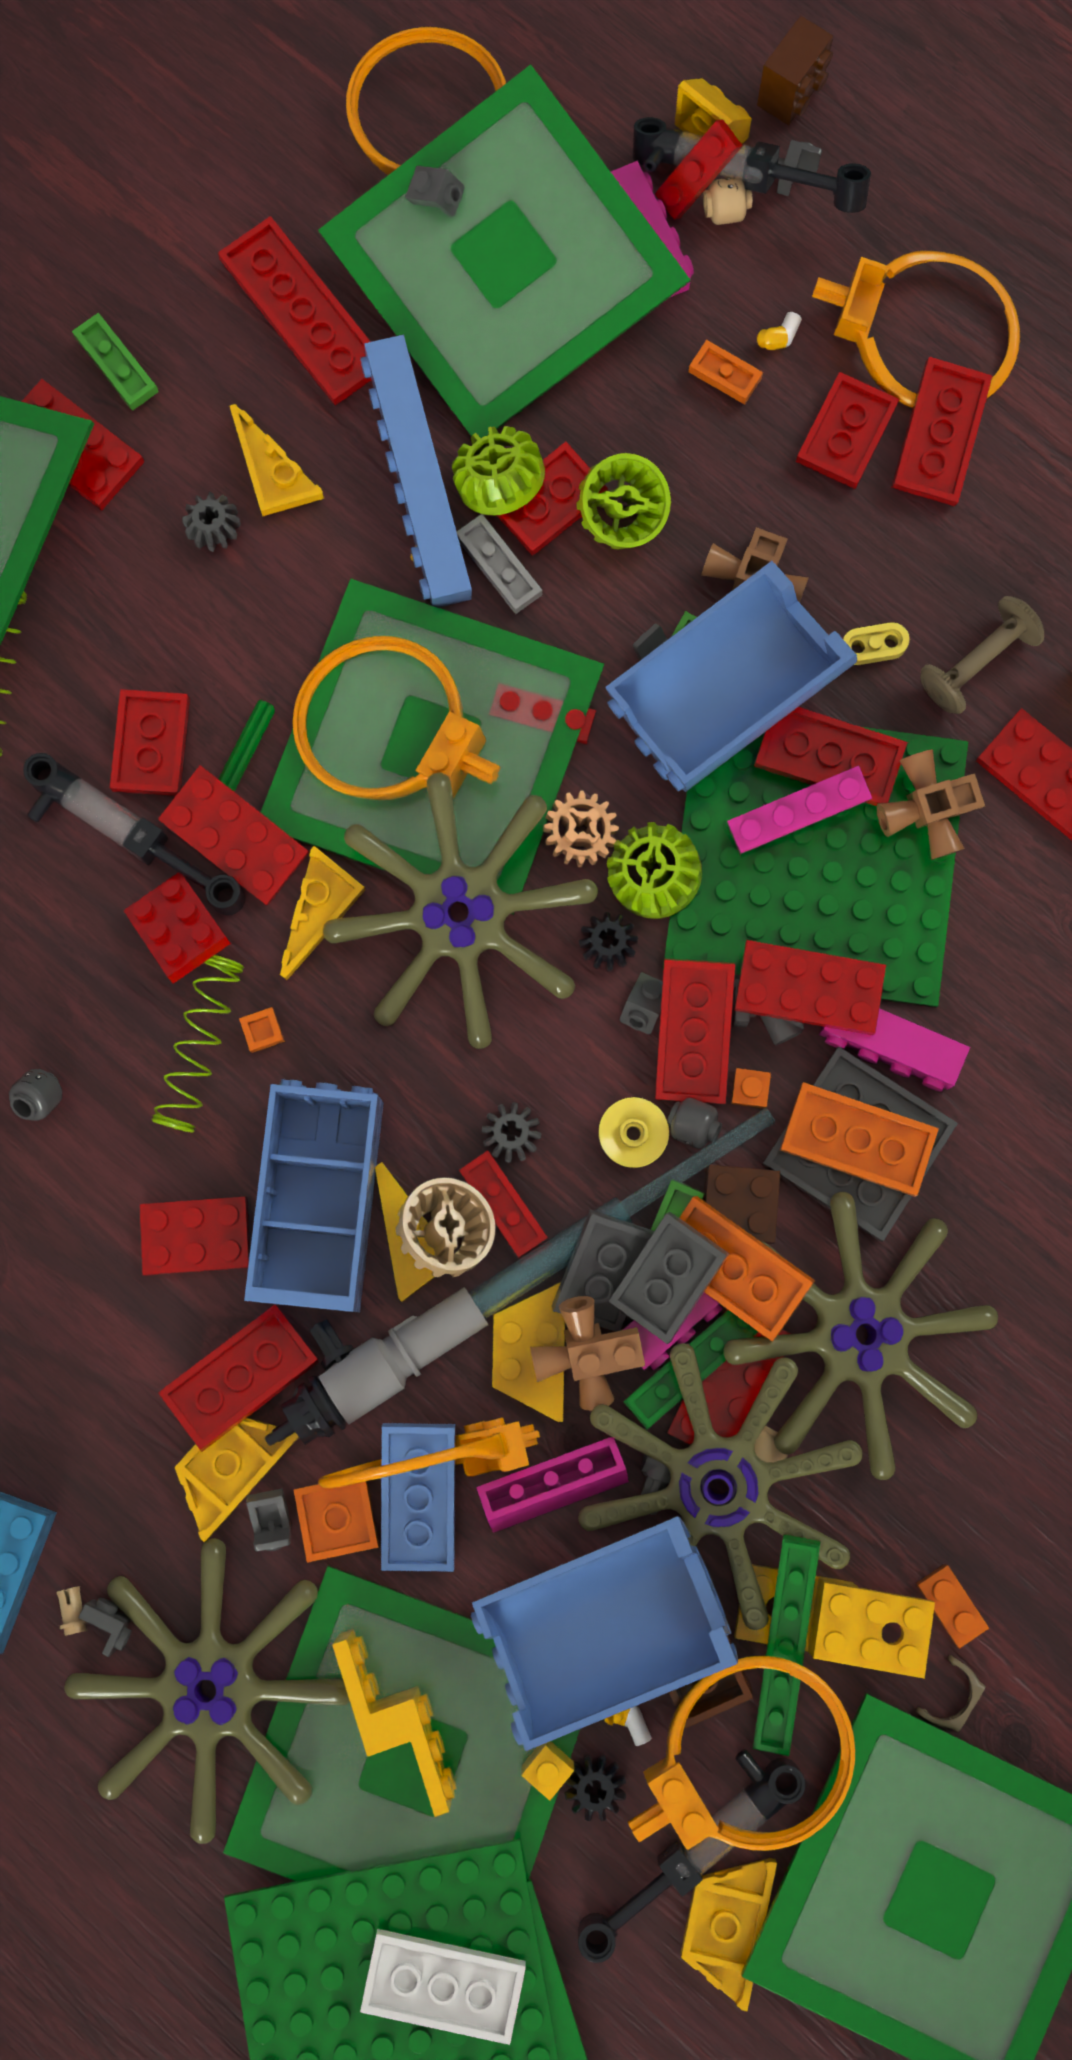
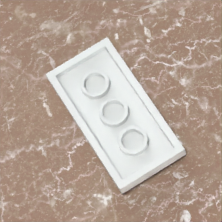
M377 1929L360 2012L510 2045L526 1961Z

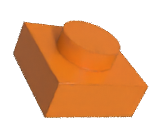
M273 1007L239 1018L251 1053L285 1042Z
M736 1068L731 1104L766 1109L771 1073Z

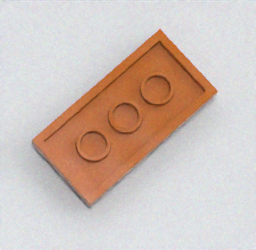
M803 1082L800 1086L780 1151L916 1197L918 1196L939 1128Z
M694 1196L679 1218L730 1253L705 1290V1293L773 1342L815 1280L698 1196Z

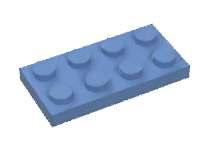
M383 1423L381 1466L454 1448L455 1424ZM455 1460L381 1478V1571L454 1572Z

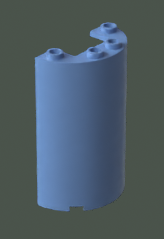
M771 561L607 685L605 688L612 698L607 704L618 719L625 718L638 738L634 740V743L645 757L651 754L657 761L653 766L663 780H669L678 792L680 790L686 792L856 664L857 654L836 631L830 635L824 631L798 602L793 583Z
M680 1517L672 1518L472 1602L475 1610L471 1613L473 1625L478 1634L483 1633L485 1639L493 1638L496 1646L492 1648L494 1660L500 1670L504 1668L509 1683L505 1684L507 1696L513 1706H518L519 1711L512 1713L515 1722L511 1723V1729L517 1744H523L525 1751L738 1664L736 1647L734 1643L730 1644L727 1635L731 1634V1630L720 1599L697 1546H691L689 1543L690 1532Z

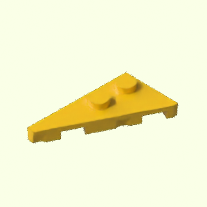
M236 404L230 405L262 516L324 499L322 489L303 473L301 467L295 461L290 460L286 456V452L268 434L265 435L244 410H241Z
M315 846L310 850V860L306 876L302 881L300 899L296 904L287 949L284 950L281 962L280 975L285 980H288L324 939V924L329 920L342 918L366 890L362 884Z
M383 1162L375 1167L397 1294L400 1301L403 1302L435 1278V1276H432V1270L425 1267L420 1270L414 1266L416 1260L409 1252L404 1255L401 1250L403 1241L400 1236L396 1235V1226L400 1218L398 1212L408 1198V1195ZM423 1216L417 1224L416 1231H424L428 1223ZM417 1237L423 1249L435 1256L434 1249L427 1244L425 1238Z

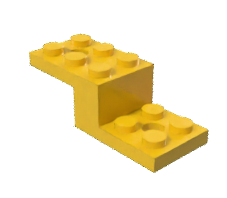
M752 1564L766 1606L767 1602L775 1596L778 1569ZM816 1576L805 1651L813 1659L925 1679L935 1602L859 1588L853 1582ZM739 1605L734 1633L735 1639L768 1644L772 1616L769 1615V1621L764 1628L752 1630L745 1625ZM890 1622L898 1623L901 1628V1637L894 1643H887L882 1638V1629Z
M354 1629L340 1633L332 1646L367 1757L411 1742L434 1816L437 1817L448 1813L451 1801L455 1798L454 1790L457 1789L451 1767L444 1768L442 1762V1753L445 1752L440 1732L439 1730L433 1732L431 1728L430 1717L433 1716V1710L428 1695H421L419 1687L416 1686L377 1700L376 1695L380 1694L375 1674L373 1672L368 1674L364 1659L368 1658V1652L363 1637H356Z

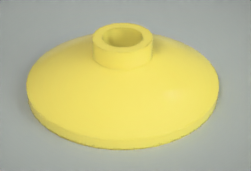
M625 1098L615 1102L604 1113L599 1125V1140L602 1149L612 1161L624 1167L640 1168L653 1163L662 1155L669 1140V1126L664 1113L654 1103L643 1098ZM637 1128L640 1132V1137L637 1140H630L627 1137L628 1129Z

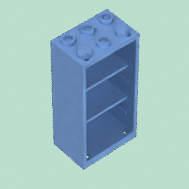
M281 1079L280 1085H270L244 1301L360 1313L376 1176L375 1167L377 1166L384 1103L373 1092L372 1088L352 1086L351 1092L337 1089L338 1085L329 1083H316V1088H306L307 1086L302 1085L301 1081Z

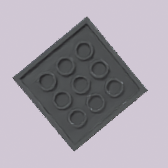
M839 1046L813 1084V1086L939 1128L924 1176L958 1124ZM786 1126L762 1165L770 1170L780 1171V1177L830 1209V1199L835 1193H849L855 1201L858 1227L880 1242H883L912 1196L780 1151L787 1129Z

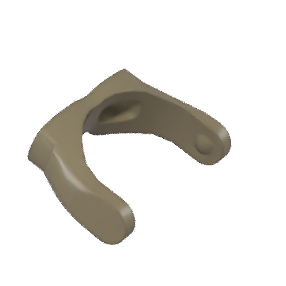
M949 1655L947 1660L953 1666L961 1668L967 1675L969 1697L966 1706L955 1715L946 1718L934 1717L926 1709L920 1707L916 1709V1712L931 1723L952 1729L958 1733L980 1699L986 1685L979 1681L975 1673L967 1665Z

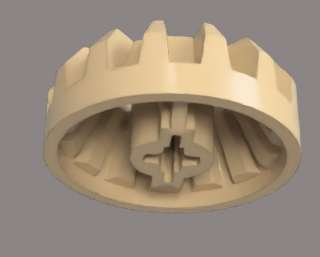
M452 1178L429 1180L418 1186L410 1194L398 1212L400 1218L396 1226V1235L402 1238L401 1250L405 1255L409 1252L416 1260L414 1266L419 1270L424 1267L432 1270V1276L441 1277L444 1274H451L452 1277L460 1276L465 1271L473 1269L488 1254L495 1237V1220L492 1210L482 1194L463 1181ZM431 1212V1220L427 1223L424 1231H416L420 1218ZM417 1237L425 1238L427 1244L434 1249L435 1256L423 1249ZM462 1238L461 1246L454 1254V1250L458 1247L457 1239Z

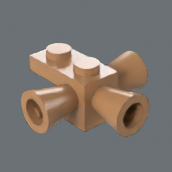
M756 527L750 545L747 547L742 560L713 543L701 576L734 580L732 589L734 590L769 562L773 561L778 566L788 539ZM785 574L793 583L797 600L800 603L809 578Z
M933 749L901 759L900 763L912 782L915 791L907 795V801L877 804V816L883 833L889 837L914 822L917 828L928 826L931 860L965 849L949 818L985 807L975 773L952 781L946 780L937 783Z
M589 1296L567 1299L559 1305L560 1312L568 1327V1330H564L567 1346L530 1347L537 1382L572 1368L574 1381L579 1380V1406L584 1410H593L594 1407L600 1404L609 1406L614 1402V1396L605 1378V1374L645 1366L638 1328L601 1334L599 1323L594 1324L595 1300Z

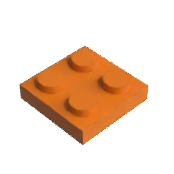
M367 1481L335 1488H323L319 1484L294 1489L307 1563L379 1547Z

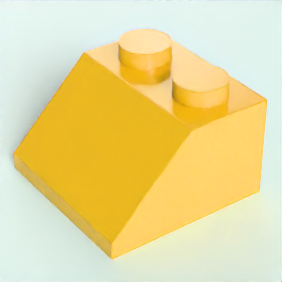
M703 78L683 80L678 85L675 125L698 143L715 121L721 119L725 121L741 144L749 138L752 118L742 106L735 105L727 99L717 86H711Z

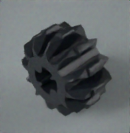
M604 912L602 923L597 917L592 916L590 922L593 928L588 926L582 927L581 933L588 938L579 940V947L589 948L583 954L584 960L596 957L593 968L599 969L602 961L607 962V971L612 972L614 967L613 961L616 960L618 965L624 968L627 962L623 955L632 958L635 956L636 951L630 946L638 943V937L628 935L634 929L632 923L621 927L623 915L618 914L615 922L610 921V913ZM607 935L613 936L616 946L613 947L610 944L609 949L604 948L601 937L607 939Z
M585 1755V1768L579 1763L574 1762V1773L576 1776L571 1775L565 1782L566 1785L572 1787L565 1791V1799L569 1801L576 1800L572 1805V1812L574 1814L586 1808V1821H591L593 1811H598L600 1821H605V1809L608 1808L612 1813L617 1814L619 1806L614 1800L621 1801L626 1799V1792L619 1788L626 1784V1779L624 1775L614 1776L619 1769L616 1762L611 1763L605 1768V1755L598 1757L597 1765H592L591 1756ZM593 1780L600 1781L601 1789L604 1790L601 1792L598 1789V1795H591L587 1786L588 1783L593 1786Z

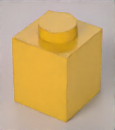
M549 1741L537 1746L522 1765L521 1776L550 1801L574 1772V1761Z

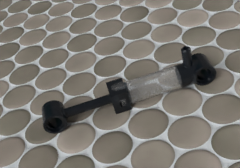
M641 118L634 124L632 157L634 161L644 165L648 172H654L661 162L678 166L703 135L668 128L665 122L658 118ZM760 141L754 147L743 145L718 174V176L740 179L745 182V189L764 194L767 193L776 178L833 191L834 206L838 210L847 213L860 212L866 208L871 177L869 168L856 163L842 165L838 169L837 177L778 164L780 146Z
M36 753L26 760L23 767L24 776L41 793V796L27 813L28 817L33 821L39 822L55 801L118 843L149 866L154 858L157 857L205 889L207 900L218 913L233 915L243 908L245 894L233 877L218 875L211 878L165 847L164 845L169 838L160 828L145 818H140L56 762L50 755ZM51 768V774L47 779L38 780V775L43 769ZM226 888L234 890L233 896L229 901H218L220 891Z
M743 1749L736 1755L735 1759L752 1780V1783L712 1815V1818L717 1826L721 1820L741 1829L755 1831L785 1805L792 1804L802 1797L805 1790V1779L798 1766L787 1758H776L771 1761L764 1772L750 1753ZM784 1772L793 1774L794 1780L790 1787L781 1789L775 1785L776 1778ZM707 1837L689 1850H686L682 1841L679 1843L676 1840L657 1856L658 1865L663 1871L659 1876L611 1916L607 1917L601 1913H590L581 1920L578 1927V1945L582 1956L593 1963H601L608 1960L615 1950V1937L618 1935V1929L672 1884L682 1897L685 1896L703 1880L702 1875L736 1846L729 1845L713 1837ZM594 1930H599L606 1934L607 1937L603 1943L594 1945L587 1940V1935Z

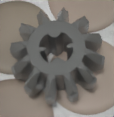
M210 491L206 500H202L200 496L196 495L195 501L197 504H186L185 509L188 515L182 517V523L184 527H187L185 531L187 538L194 540L196 547L199 549L207 544L209 551L214 552L216 544L219 543L223 548L227 549L226 539L237 540L235 529L241 525L239 517L236 516L238 513L236 506L233 503L228 504V499L224 495L216 499L214 493Z
M513 1102L511 1113L506 1114L505 1107L500 1104L498 1105V1111L501 1115L499 1119L492 1113H488L486 1116L494 1126H482V1132L494 1136L487 1138L483 1143L485 1147L498 1144L492 1152L494 1158L499 1157L502 1151L505 1150V1161L511 1163L512 1152L517 1151L520 1161H524L526 1157L522 1150L523 1147H526L533 1153L537 1150V1147L528 1140L541 1139V1133L529 1131V1129L537 1127L540 1121L538 1118H534L526 1122L531 1113V1109L528 1107L522 1111L521 1115H518V1104ZM509 1124L516 1125L517 1131L522 1132L519 1138L515 1136V1141H508L507 1135L502 1133L504 1128L508 1130Z

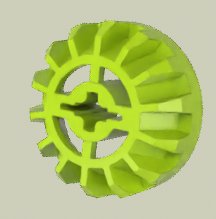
M504 426L501 434L498 433L495 427H488L489 435L482 438L477 433L471 436L472 446L463 443L457 451L459 457H456L452 463L453 481L459 496L468 508L477 513L502 515L513 512L531 501L543 484L545 467L537 443L532 441L528 433L524 431L516 432L514 427ZM503 446H513V447L506 449V448L503 447Z
M622 453L610 456L588 470L589 473L578 488L581 491L580 500L577 502V510L581 511L583 518L581 524L583 528L589 529L595 536L594 540L596 542L611 546V549H631L651 541L660 533L669 516L671 497L667 481L655 464L642 456ZM618 480L616 489L599 493L606 483ZM622 496V501L627 502L631 506L623 508V505L614 499ZM597 507L604 508L606 514L613 518L612 526L606 524L601 519ZM635 513L638 514L633 523L627 527L618 528L619 519H624Z
M649 822L647 827L640 829L633 827L629 829L628 835L624 839L615 842L614 852L607 860L609 876L607 879L617 900L628 911L644 918H665L683 910L694 899L702 880V864L695 846L686 834H682L670 824L658 826L655 822ZM649 843L648 850L642 852L637 860L629 859L635 849ZM663 845L668 847L674 854L675 865L668 864ZM657 862L660 869H655L653 875L650 876L647 869H653L654 864ZM628 865L636 866V870L642 879L641 886L634 883L630 878Z

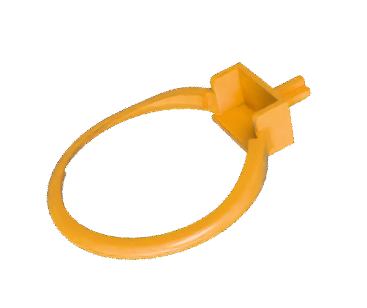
M419 27L403 30L384 38L361 58L348 84L346 94L347 118L359 146L372 163L382 172L389 175L401 165L387 159L372 146L364 134L358 113L359 95L371 69L383 57L404 46L425 42L441 43L458 48L475 58L487 71L495 91H497L506 84V80L496 60L478 42L453 30L438 27Z
M915 251L904 254L887 265L861 257L849 287L818 277L812 297L842 307L834 335L856 342L861 359L872 379L885 393L900 399L899 402L903 405L913 408L917 394L903 387L890 374L879 355L874 337L868 338V334L885 285L883 280L887 276L893 278L912 266L927 262H947L968 268L984 278L998 293L1005 306L1004 312L1007 319L1009 336L1005 358L997 373L992 377L987 398L1002 386L1014 367L1020 344V326L1015 306L999 280L984 267L972 260L946 252Z
M373 636L349 642L335 649L312 669L303 682L296 698L293 711V734L298 752L307 768L317 779L343 794L371 800L402 798L427 787L428 777L434 773L442 772L450 778L454 799L467 774L489 784L496 781L499 776L498 772L501 768L499 765L478 756L487 740L478 724L463 717L461 697L449 670L435 654L410 640L392 636ZM381 650L405 653L420 660L435 673L445 689L449 703V713L416 769V772L420 774L398 784L380 788L358 787L340 781L320 765L308 742L306 728L307 713L315 690L329 672L351 657Z
M503 1417L465 1425V1433L455 1435L454 1448L381 1466L382 1459L327 1474L320 1477L318 1483L323 1488L341 1487L455 1460V1465L463 1463L465 1474L468 1477L497 1470L506 1472L529 1465L525 1448L537 1445V1438L540 1435L538 1430H534L533 1424L520 1427L519 1421L505 1424Z
M750 1656L739 1658L738 1664L700 1679L687 1692L673 1714L668 1730L665 1758L643 1771L647 1784L658 1803L627 1822L638 1842H641L669 1823L672 1824L686 1850H689L707 1837L719 1839L739 1848L762 1851L789 1847L809 1838L823 1828L835 1815L843 1803L852 1781L855 1766V1741L852 1726L843 1704L830 1686L817 1674L796 1662L779 1657ZM767 1668L783 1671L809 1685L829 1707L840 1737L839 1770L833 1788L818 1810L803 1822L794 1827L776 1832L749 1831L729 1825L721 1820L717 1826L680 1762L676 1763L674 1755L681 1754V1741L686 1720L701 1695L720 1679L747 1669Z

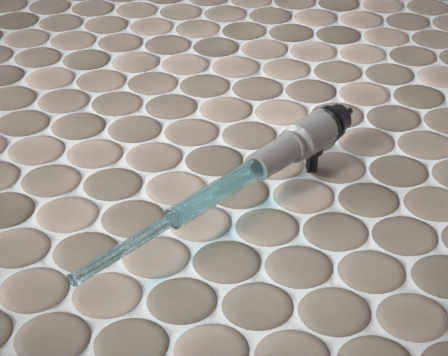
M767 1108L762 1109L718 1138L714 1143L712 1142L623 1201L620 1202L617 1197H614L594 1211L633 1223L630 1216L666 1194L672 1179L683 1183L708 1165L774 1124L773 1116ZM587 1216L468 1292L463 1287L422 1315L409 1317L388 1330L389 1336L383 1340L372 1337L354 1349L352 1345L344 1346L328 1319L316 1323L315 1327L309 1331L325 1356L321 1365L326 1372L318 1377L310 1376L311 1386L308 1387L304 1382L297 1386L293 1397L281 1404V1408L288 1420L265 1436L267 1444L272 1446L295 1432L305 1445L317 1437H331L335 1434L333 1428L335 1425L344 1430L346 1422L348 1424L353 1423L405 1389L406 1380L412 1374H415L416 1377L421 1375L420 1369L488 1326L486 1318L568 1266Z

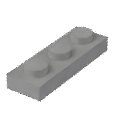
M483 514L457 531L459 543L515 614L542 596L540 586Z

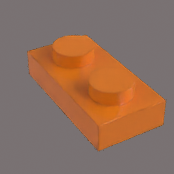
M707 339L689 365L688 371L744 405L761 381L763 375L762 371Z
M947 1564L942 1565L915 1583L926 1600L935 1602L934 1613L959 1649L989 1629Z

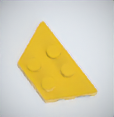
M560 1283L494 1314L492 1387L557 1422H563L564 1371L537 1382L530 1347L564 1346L565 1321L562 1314L554 1312L552 1309L553 1301L560 1286Z
M246 1418L203 1452L195 1444L175 1466L180 1484L183 1485L186 1493L185 1498L189 1509L193 1512L199 1528L198 1534L203 1542H206L295 1443L299 1438L296 1432L281 1442L269 1446L265 1436L271 1433L277 1426Z
M773 1858L701 1875L703 1880L693 1889L680 1952L681 1958L693 1969L699 1970L706 1977L707 1981L718 1990H722L736 2002L737 2007L748 2012L753 1982L743 1978L741 1973L767 1916L777 1866L776 1859Z

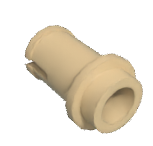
M80 1586L57 1591L63 1621L60 1629H64L65 1636L87 1631L86 1623L88 1622L78 1618L83 1609Z

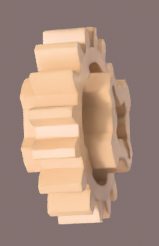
M584 791L579 792L577 799H574L570 793H566L565 804L556 800L553 804L556 812H547L545 818L552 823H547L543 827V832L551 833L545 843L546 845L555 844L556 848L552 854L554 857L561 853L566 855L564 864H568L573 858L576 859L578 867H582L585 859H588L591 865H595L597 854L606 858L609 851L605 846L614 847L617 841L610 836L617 834L619 831V826L611 825V822L615 820L617 815L616 813H606L609 805L607 801L601 805L596 803L598 794L594 793L589 800L585 799ZM575 808H584L589 811H577ZM560 819L565 827V834L562 838L558 828ZM601 821L603 826L602 839L600 838L601 835L597 832V823ZM584 824L587 827L586 832L582 831L578 834L574 831L576 826L580 827ZM584 846L587 850H577L572 847Z

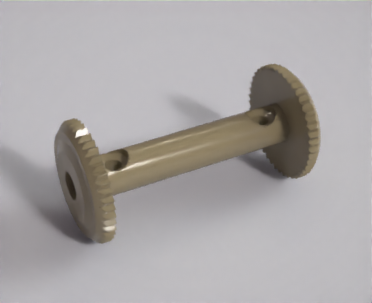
M1003 597L998 602V610L1004 623L947 673L930 664L925 665L921 669V683L929 697L940 708L949 713L961 714L966 709V701L960 688L1017 638L1031 646H1038L1044 641L1043 624L1036 612L1026 602L1016 597Z

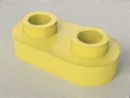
M885 623L852 629L846 633L843 640L851 649L853 645L861 646L863 652L856 653L857 662L854 665H863L899 658L906 651L910 638L908 631L898 623ZM885 640H893L896 646L888 647L885 644Z

